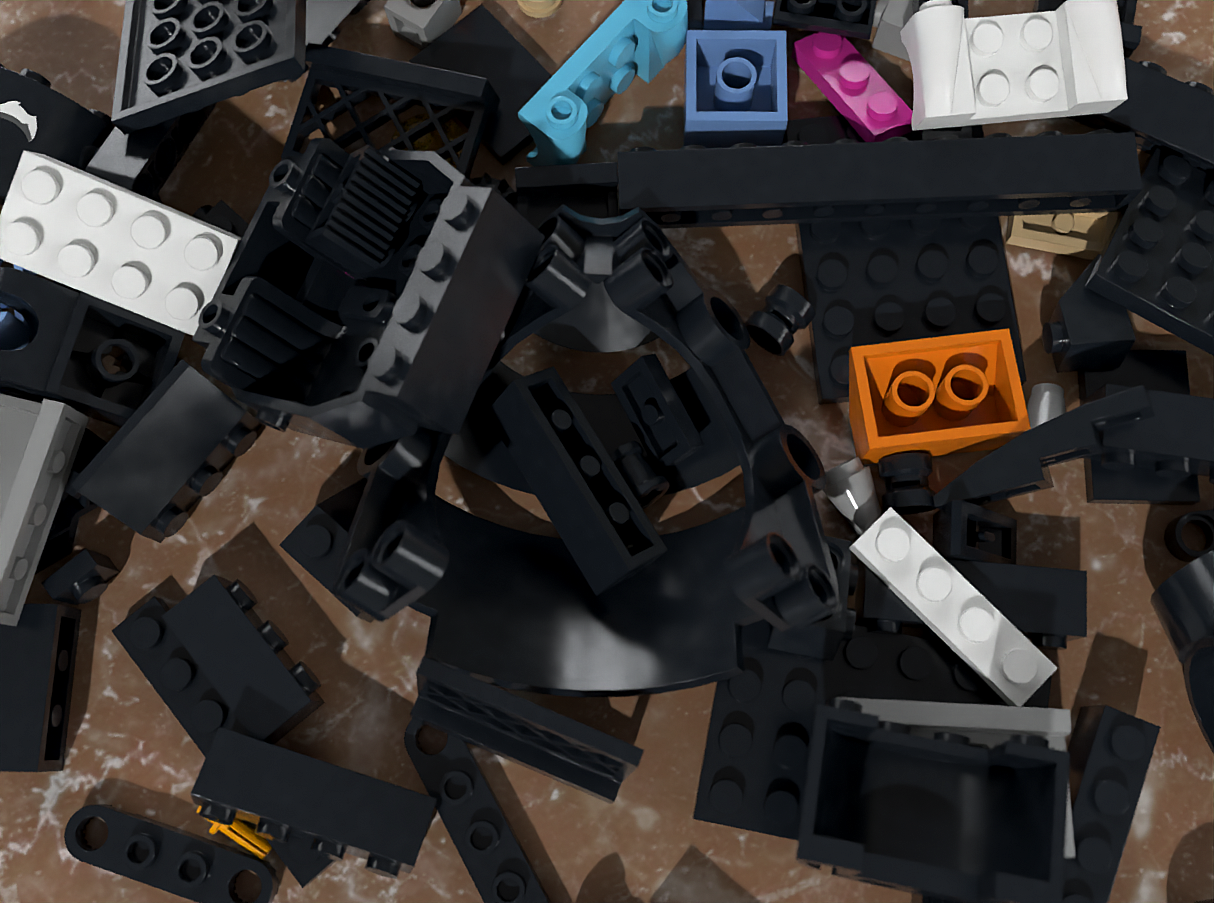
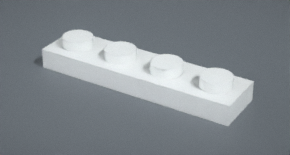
M891 507L849 547L875 575L1009 706L1021 707L1057 669L1037 647Z

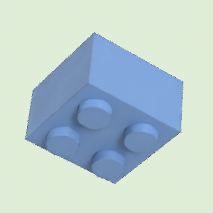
M687 30L684 57V146L702 145L707 149L730 148L738 143H753L758 147L781 146L788 122L786 31Z

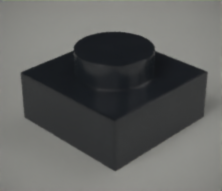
M84 549L41 584L53 600L73 605L85 604L99 597L107 589V582L116 576L119 570L108 556Z

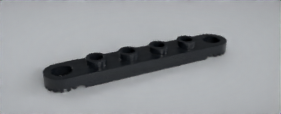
M412 719L404 735L405 748L429 796L437 798L435 807L483 902L551 903L468 743L447 734L448 740L445 748L438 754H428L419 746L420 742L418 740L419 732L426 724Z

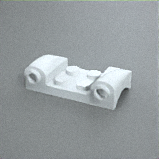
M930 0L919 7L920 11L910 18L900 32L901 41L908 52L913 73L912 131L1108 113L1128 99L1117 0H1067L1056 11L964 18V8L952 5L951 0Z

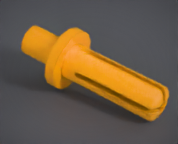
M199 806L196 812L198 814L202 806ZM235 817L232 826L208 820L213 824L209 833L215 835L220 830L259 859L266 857L272 849L266 838L254 833L255 829L239 818Z

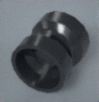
M778 284L766 296V306L761 311L753 312L745 322L749 336L759 346L774 355L784 356L794 343L793 335L797 330L806 329L815 317V311L811 304L797 291L788 286Z
M901 453L878 460L879 477L885 481L886 492L881 497L883 513L890 507L898 515L918 514L936 509L933 500L935 491L929 488L928 476L933 471L931 455L926 453Z

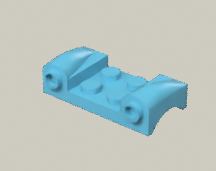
M624 0L518 112L519 119L528 129L537 146L526 156L527 162L532 166L569 165L578 162L579 158L587 150L586 129L598 120L604 109V104L615 93L618 95L623 93L631 84L635 74L649 84L664 66L681 52L685 45L686 32L688 30L686 0Z

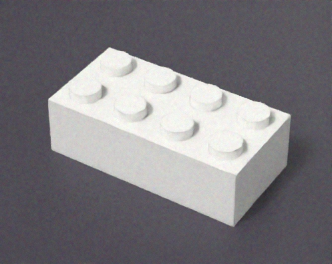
M25 150L21 156L0 213V259L194 336L199 326L198 319L202 309L212 300L242 240V237L47 155Z

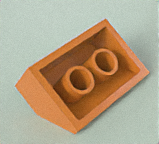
M1009 329L851 347L849 350V418L856 457H859L862 464L878 463V460L883 457L901 453H926L933 457L998 449L1027 430H1030V422Z

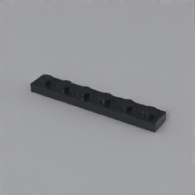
M154 596L115 627L112 633L205 758L219 727L251 737L161 617L170 608L162 598ZM291 835L288 843H280L266 838L302 888L308 886L336 862V860L311 852L312 842Z

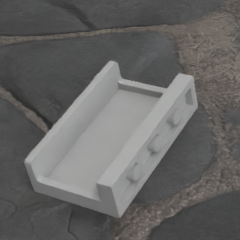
M0 394V624L17 626L89 417L65 403L48 399L38 403Z

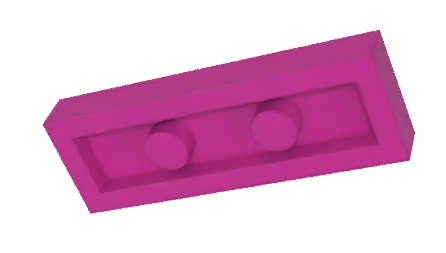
M816 32L793 43L792 58L865 142H882L888 138L901 137L912 131L911 120L913 111L844 36Z

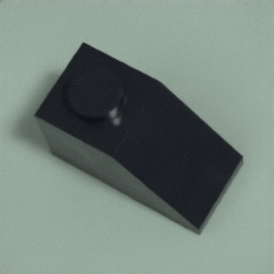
M1101 254L1095 257L1061 297L1050 321L1046 322L1043 326V347L1046 353H1052L1057 373L1119 368L1136 340L1126 307L1112 302L1085 287Z

